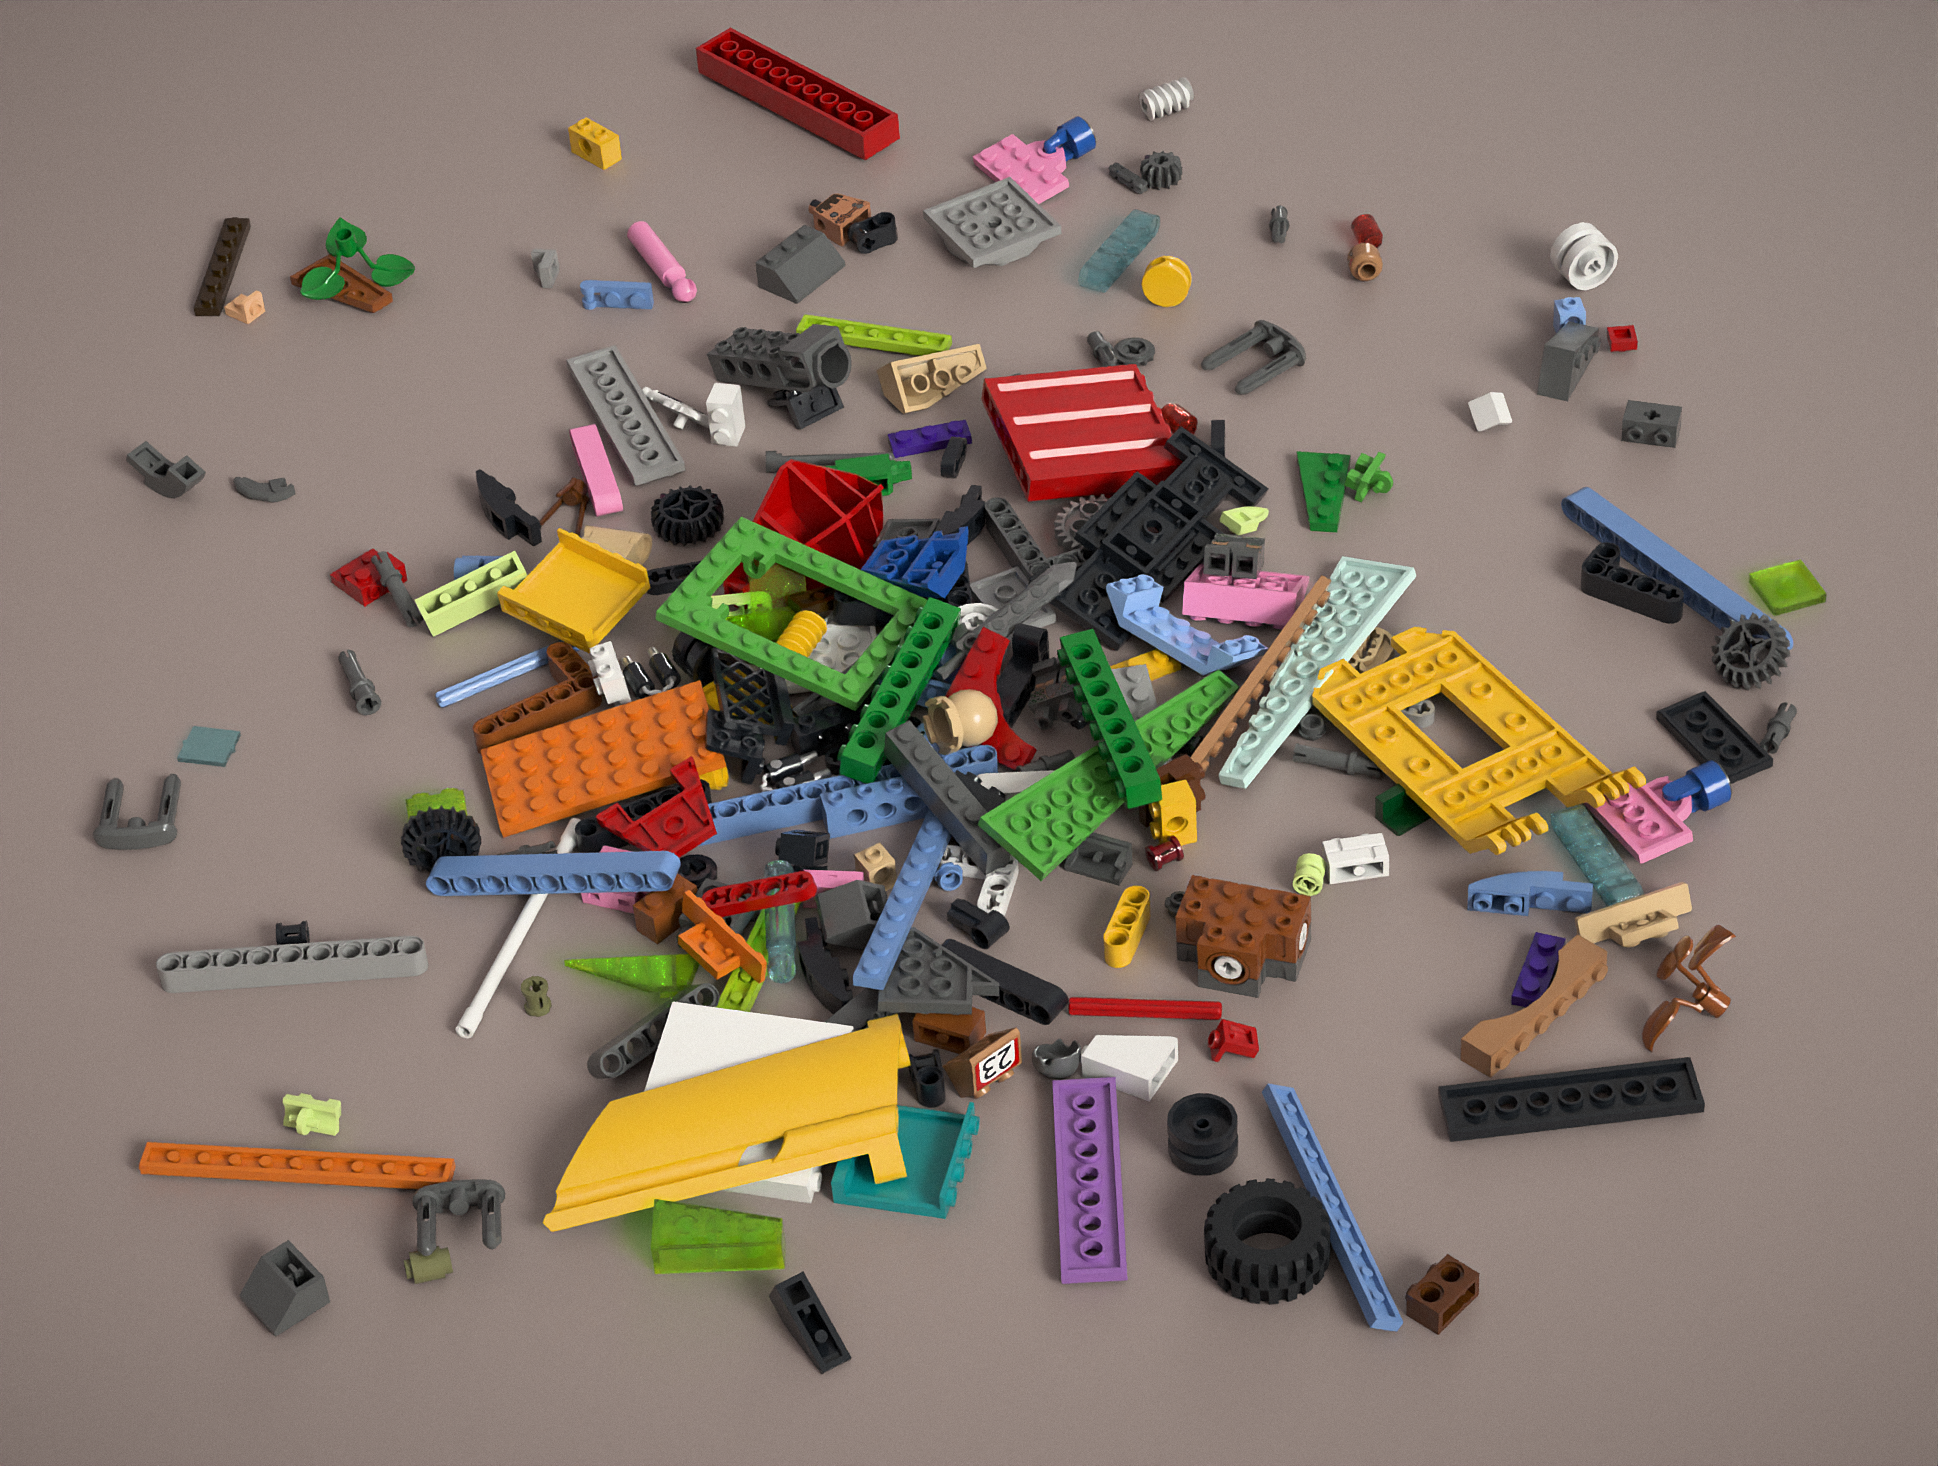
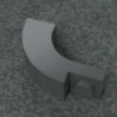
M147 441L127 454L126 461L145 477L144 484L147 487L168 498L182 496L201 482L206 474L188 456H185L175 464L166 459Z

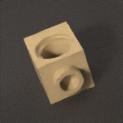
M881 843L854 854L856 872L864 873V881L884 885L885 891L894 887L897 880L895 859Z

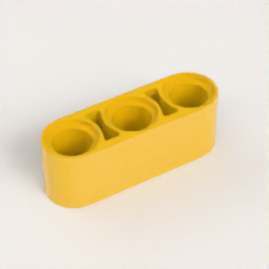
M1135 885L1124 890L1104 933V959L1113 968L1125 967L1131 962L1151 916L1150 893L1145 887Z

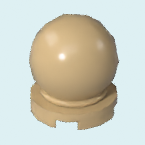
M960 690L948 698L946 696H937L925 702V706L928 707V715L923 716L925 732L931 744L937 743L940 748L938 753L943 755L955 753L961 749V746L969 747L982 744L992 736L998 724L997 709L990 697L977 690Z

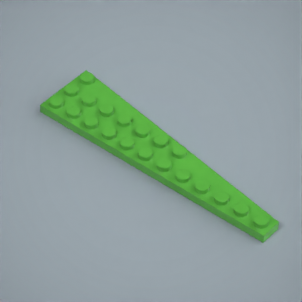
M1220 670L1215 671L1135 721L1156 769L1163 766L1236 695L1239 686ZM1098 745L981 816L978 826L1042 881L1125 801L1123 798H1118L1114 786L1116 780L1109 778L1106 769L1107 760L1101 759Z

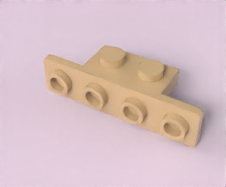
M1680 882L1577 916L1575 918L1577 934L1592 943L1611 938L1623 947H1635L1643 940L1664 937L1668 935V932L1679 929L1676 916L1692 910L1688 884Z

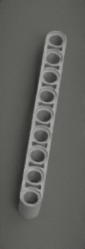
M418 936L171 952L160 956L156 961L162 989L168 993L410 977L423 974L429 966L424 941Z

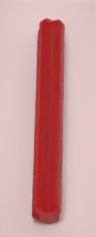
M1071 997L1069 999L1068 1011L1070 1015L1220 1020L1222 1017V1003L1219 1001Z

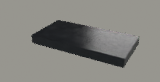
M1706 691L1656 712V719L1700 764L1710 760L1717 762L1726 772L1730 784L1773 766V758Z

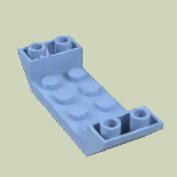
M1140 574L1137 577L1120 579L1106 585V591L1120 627L1203 676L1212 674L1217 670L1223 671L1241 666L1263 656L1269 649L1259 643V639L1250 635L1219 643L1212 639L1210 634L1191 627L1188 621L1178 619L1169 614L1167 609L1158 607L1164 587L1154 582V579L1148 575Z

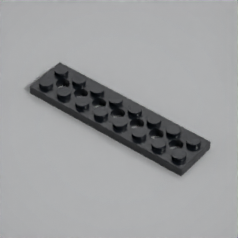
M1691 1057L1438 1087V1096L1450 1142L1701 1113L1705 1109V1102ZM1667 1085L1672 1090L1664 1091L1659 1089L1658 1087ZM1630 1089H1637L1640 1092V1094L1633 1095L1628 1093L1627 1091ZM1598 1093H1606L1609 1097L1599 1098L1595 1095ZM1571 1096L1575 1097L1578 1101L1568 1102L1564 1098ZM1536 1100H1541L1546 1104L1543 1106L1534 1105L1532 1102ZM1503 1104H1511L1515 1108L1507 1110L1501 1108L1500 1106ZM1480 1108L1483 1112L1472 1113L1469 1109Z

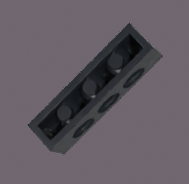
M872 692L856 711L837 703L795 717V725L790 736L791 744L799 757L812 751H816L818 757H820L832 748L841 747L843 744L847 745L852 726L859 724L861 721L860 714L864 705H869L872 701Z

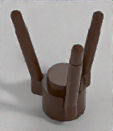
M572 477L568 484L556 493V497L559 499L540 520L541 526L563 503L569 506L580 504L575 534L579 536L586 505L590 501V498L586 495L588 492L587 485L582 480Z

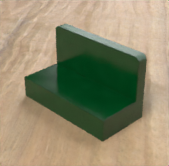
M1400 784L1375 797V818L1396 836H1401L1432 818L1406 794V790Z

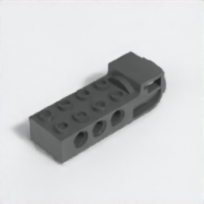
M813 324L801 334L740 327L733 331V335L726 340L718 342L715 348L707 353L717 381L800 392H810L816 386L837 388L848 379L852 366L850 352L843 342L839 328L837 326Z

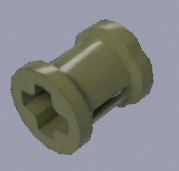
M532 976L525 979L521 984L522 995L526 998L524 1009L529 1016H544L549 1013L552 1006L551 1000L547 996L548 983L543 977Z

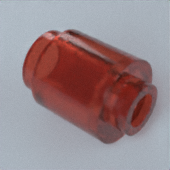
M1363 214L1353 220L1351 229L1358 243H1370L1379 248L1382 244L1383 234L1375 218L1370 214Z
M1168 403L1161 409L1162 417L1165 423L1169 424L1173 434L1181 426L1191 434L1196 432L1198 420L1194 415L1179 404Z

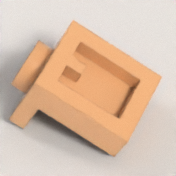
M257 290L249 296L240 294L224 306L227 316L246 324L251 323L265 312L262 294Z

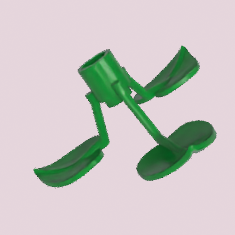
M339 217L326 239L327 252L336 257L334 271L329 267H317L309 271L303 278L300 294L315 300L331 298L338 294L345 284L344 278L337 275L340 272L341 256L349 258L354 256L356 252H359L369 267L374 269L371 273L372 280L384 287L395 286L403 282L414 273L415 266L406 258L395 254L382 255L374 264L362 249L367 242L365 232Z

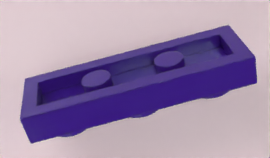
M965 419L888 434V442L895 458L946 449L952 436L966 438L967 445L972 444V436Z
M1535 933L1513 990L1511 1005L1526 1008L1539 999L1550 987L1558 968V951L1566 945V938Z

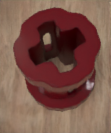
M1174 835L1167 837V841L1154 847L1152 845L1145 847L1147 861L1154 871L1161 870L1162 866L1169 862L1184 859L1182 846ZM1168 851L1167 854L1163 856L1161 855V853Z

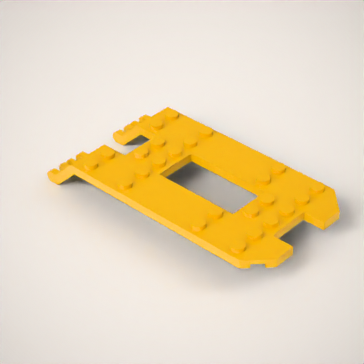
M1413 627L1391 637V647L1401 655L1361 674L1344 658L1319 670L1318 680L1324 679L1325 673L1331 669L1334 672L1320 688L1314 687L1312 704L1396 784H1400L1406 790V794L1469 854L1489 849L1495 855H1499L1506 851L1505 841L1512 847H1516L1521 844V841L1526 842L1530 840L1531 832L1529 829L1537 835L1547 832L1548 825L1537 812L1515 818L1504 808L1545 788L1567 808L1587 802L1596 809L1605 804L1603 794L1608 799L1615 800L1619 798V795L1623 796L1629 793L1628 783L1635 789L1646 785L1645 776L1635 766L1612 773L1455 631L1442 630V634L1427 633V628ZM1442 692L1504 750L1462 769L1411 722L1401 710Z

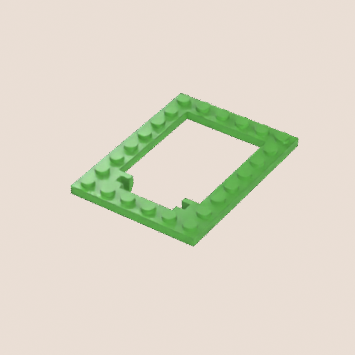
M740 517L656 611L655 620L856 711L873 691L875 685L882 680L887 664L892 665L894 662L893 656L897 646L904 644V636L908 626H914L918 608L920 606L924 607L928 600L746 518ZM754 559L759 561V567L755 566ZM741 562L746 574L754 579H760L776 562L890 613L894 617L850 670L843 674L726 621L725 619L729 615V606L722 603L718 609L713 608V598L711 596Z

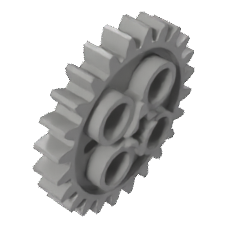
M1104 494L1099 499H1095L1093 495H1090V500L1087 501L1080 497V503L1078 504L1070 501V508L1062 507V513H1057V520H1054L1055 539L1058 540V546H1063L1064 552L1084 547L1074 540L1076 532L1109 500L1105 499Z

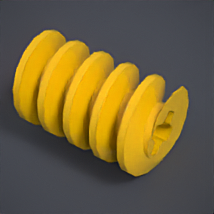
M806 610L799 611L794 615L775 643L809 657L818 642L821 641L823 635H825L827 625L818 614Z

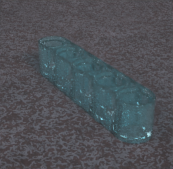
M1134 209L1083 265L1079 273V285L1105 293L1156 236L1160 227L1159 215Z
M1582 804L1566 807L1551 813L1550 820L1555 834L1589 882L1593 883L1594 889L1607 907L1644 895L1640 883Z

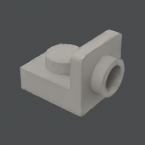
M533 249L531 252L534 271L537 272V276L541 278L542 288H552L560 271L557 252L550 249Z

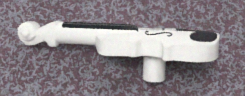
M648 387L642 389L647 399L655 403L658 402L678 414L673 424L675 427L683 430L688 419L709 427L708 416L705 413L687 406L682 401L658 390H651Z

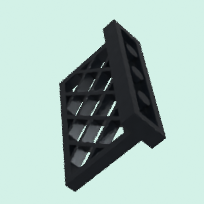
M711 648L709 657L723 728L774 736L776 745L786 746L795 725L786 680L760 667L755 671L747 665L754 664L721 649ZM720 660H726L732 665L728 667ZM737 669H739L741 672H743V673L746 674L747 676H746L745 678H743L742 676H740V675H739L738 673H736L735 671H736ZM725 676H727L728 678H730L731 680H733L735 683H734L733 685H731L729 682H727V681H726L725 679H723V678H724ZM754 680L756 683L762 686V688L758 689L750 682ZM742 687V688L745 689L747 692H749L751 695L746 696L744 693H742V692L739 691L738 689H740V688ZM732 695V696H733L734 698H736L739 702L734 703L732 700H730V699H729L728 697H726V696ZM758 699L766 706L763 708L756 702H754V700ZM746 706L755 713L751 715L742 707ZM734 713L743 720L731 719L730 715ZM763 718V719H764L765 721H767L770 725H768V724H763V723H761V722H760L759 720H757V719Z

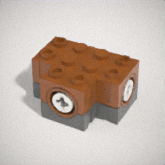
M1192 875L1175 917L1177 960L1191 961L1198 964L1199 987L1259 998L1261 985L1264 984L1266 977H1278L1296 982L1311 942V896L1303 894L1298 895L1286 891L1269 890L1258 886Z

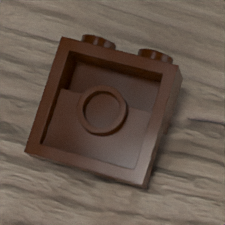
M1185 754L1156 769L1161 785L1187 780L1196 799V812L1201 810V801L1205 800L1206 795L1200 786V780L1205 778V772L1198 762H1194ZM1149 804L1139 806V822L1146 828L1150 826V822H1154Z

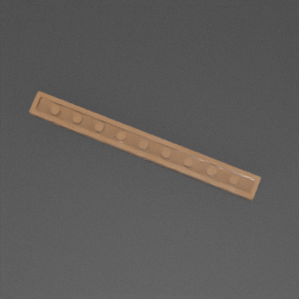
M1323 575L1320 576L1190 757L1194 762H1198L1202 766L1204 772L1209 767V758L1211 756L1216 758L1224 745L1221 741L1224 737L1229 739L1238 725L1235 723L1238 718L1243 720L1251 707V704H1249L1251 699L1256 701L1260 697L1265 687L1262 685L1264 681L1270 682L1278 669L1276 664L1279 661L1281 663L1285 662L1291 652L1289 646L1300 641L1305 631L1302 629L1304 625L1310 626L1318 613L1316 611L1317 607L1323 608L1331 595L1327 591L1331 583L1330 579Z

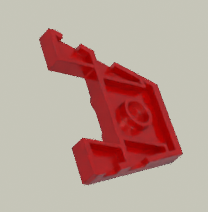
M692 756L669 769L671 777L683 791L638 820L632 821L618 802L595 816L597 823L601 827L642 851H669L678 857L683 856L717 834Z

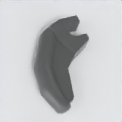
M235 477L233 480L237 491L249 499L279 502L296 494L294 485L289 484L287 486L286 479L283 477L269 480V483H258L247 477Z

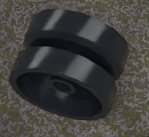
M680 631L672 649L673 660L694 682L700 680L702 687H705L714 681L709 653L711 648L716 647ZM720 660L728 667L732 665L726 660Z
M1209 1093L1192 1094L1174 1103L1168 1112L1167 1119L1168 1153L1173 1164L1184 1172L1205 1176L1220 1173L1230 1167L1238 1156V1115L1233 1105L1223 1097Z

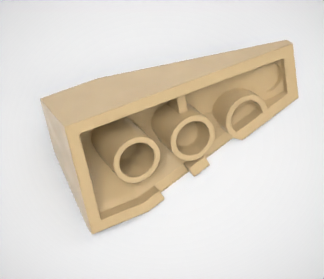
M980 344L890 362L879 368L877 374L884 396L898 410L906 414L929 408L987 368Z

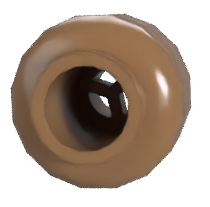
M1360 243L1352 247L1348 252L1347 263L1355 279L1370 281L1381 273L1383 263L1380 253L1374 245Z

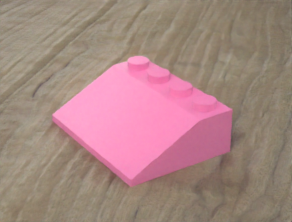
M1199 564L1184 582L1182 615H1190V619L1199 621L1206 620L1207 617L1218 618V622L1226 624L1234 623V620L1245 621V625L1254 627L1262 626V623L1273 624V628L1282 630L1303 602L1309 576L1260 571L1257 579L1232 577V571L1229 576L1203 574L1204 565Z

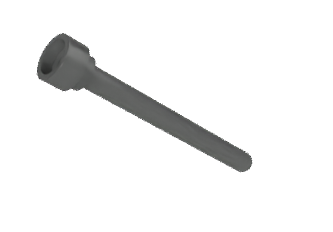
M766 451V472H777V469L790 459L816 465H835V460L889 454V459L894 460L895 456L891 452L782 456V453H777V451Z

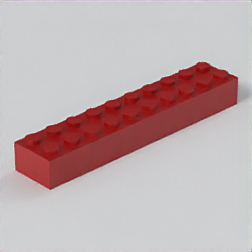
M731 27L696 48L699 73L863 160H867L900 139L897 113Z

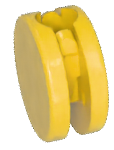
M1160 256L1153 259L1147 265L1142 278V290L1146 298L1158 306H1176L1186 298L1191 286L1192 276L1188 266L1180 259L1172 256Z

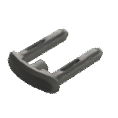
M1258 320L1254 323L1253 329L1207 355L1201 362V367L1204 370H1213L1260 341L1265 342L1264 350L1270 357L1284 351L1285 354L1237 383L1235 391L1241 395L1250 393L1295 365L1303 366L1306 360V353L1302 344L1288 331L1268 321Z
M170 774L164 780L157 821L149 822L148 826H146L142 818L133 817L129 819L128 826L124 828L117 827L124 785L119 778L110 780L106 786L99 827L93 832L95 842L104 848L117 850L146 849L171 843L177 836V828L174 826L181 788V780L178 775Z
M471 1179L442 1182L420 1188L413 1196L412 1202L417 1210L418 1252L423 1256H430L436 1250V1213H443V1209H450L455 1215H463L468 1211L469 1206H478V1209H482V1242L487 1248L496 1249L502 1241L501 1203H503L506 1195L503 1186L494 1180Z

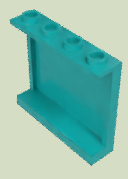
M969 1102L965 1115L897 1105L899 1115L898 1141L907 1177L875 1184L868 1154L840 1160L837 1162L831 1180L833 1202L946 1219L949 1207H954L956 1204L957 1182L962 1183L964 1178L965 1158L969 1159L971 1156L972 1135H977L979 1131L980 1117L975 1116L974 1103Z

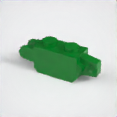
M889 454L835 460V465L825 466L858 474L877 485L882 484L884 487L882 496L890 495L893 492V484L912 479L910 461L890 460Z

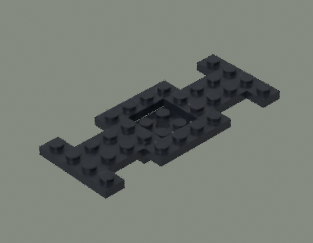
M1182 426L1166 441L1164 448L1183 461V463L1165 481L1162 480L1158 485L1137 471L1076 532L1074 540L1094 554L1075 572L1073 583L1049 602L1085 629H1093L1100 640L1116 651L1133 634L1119 626L1106 591V585L1120 579L1137 577L1140 574L1148 575L1154 579V582L1164 587L1160 602L1164 603L1197 566L1204 561L1205 546L1211 544L1215 534H1224L1205 519L1228 495H1231L1245 506L1255 507L1269 489ZM1154 527L1159 533H1152L1147 528ZM1045 564L1030 579L1028 584H1030L1033 580H1035L1038 576H1040L1050 567Z

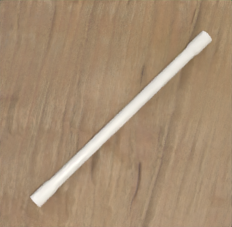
M572 818L569 821L556 848L558 854L571 853L572 849L576 847L575 826L581 821L580 819ZM548 894L530 895L473 1001L465 1010L455 1029L456 1033L462 1038L469 1039L473 1036L488 1003Z

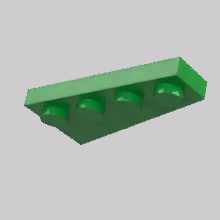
M1297 451V464L1299 466L1300 480L1302 481L1310 531L1337 533L1346 490L1344 484L1350 469L1351 455Z

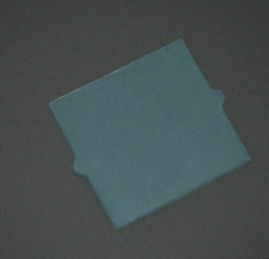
M193 726L187 740L183 741V747L177 757L178 762L225 767L231 754L236 752L235 746L241 737V733L234 730Z

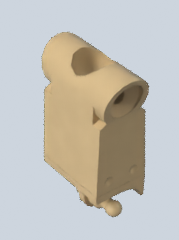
M586 525L584 537H582V539L590 543H596L609 552L618 553L624 559L641 565L648 559L652 549V538L647 533Z

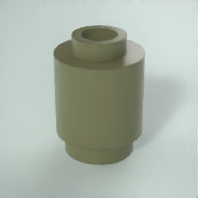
M436 1246V1250L430 1256H423L418 1250L409 1252V1259L403 1260L407 1279L414 1278L415 1284L446 1278L445 1274L453 1273L448 1247L440 1249L439 1246Z

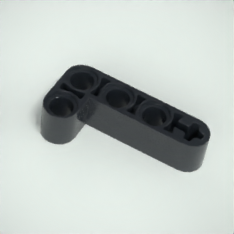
M1609 542L1601 543L1595 547L1583 562L1581 570V590L1583 593L1663 623L1674 624L1682 619L1683 591L1674 585L1621 567L1620 548L1618 545Z
M1018 623L1014 629L1012 637L1013 656L996 682L997 693L1000 696L1004 712L1003 715L1011 728L1034 691L1036 677L1032 673L1033 664L1047 660L1050 657L1048 630Z

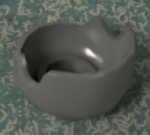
M1058 1038L1052 1045L1042 1044L1036 1046L1032 1053L1033 1066L1039 1073L1048 1078L1063 1079L1069 1077L1079 1066L1081 1046L1076 1040L1068 1046L1064 1044L1061 1038Z

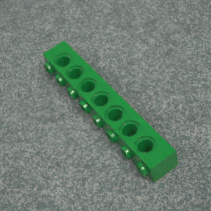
M929 597L924 607L920 606L918 608L914 626H908L904 636V644L902 646L898 645L894 652V662L892 665L887 664L885 667L881 685H875L871 695V703L864 705L860 714L861 721L858 725L854 724L852 726L848 744H843L839 750L837 760L841 762L839 774L866 784L875 781L887 759L884 755L885 733L908 721L954 637L955 628L959 626L961 608Z
M1089 629L1060 637L1061 649L1057 650L1061 667L1066 666L1065 674L1068 684H1074L1075 700L1077 704L1082 703L1081 710L1085 722L1090 721L1091 723L1089 728L1093 741H1099L1097 743L1101 759L1107 760L1106 769L1109 778L1116 780L1114 786L1118 798L1124 799L1128 809L1163 800L1158 772L1094 630Z

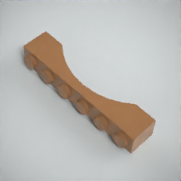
M1577 934L1558 951L1556 976L1544 994L1528 1007L1513 1014L1497 1019L1480 1021L1461 1038V1061L1490 1078L1500 1069H1505L1515 1055L1525 1051L1537 1035L1543 1034L1558 1016L1561 1017L1567 1012L1571 1004L1577 999H1582L1593 984L1603 980L1608 971L1607 951Z

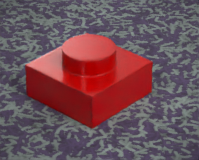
M1634 325L1607 327V339L1611 352L1637 350L1638 340Z

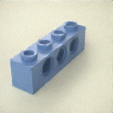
M903 776L820 794L823 822L827 833H830V839L923 819L929 810L928 806Z

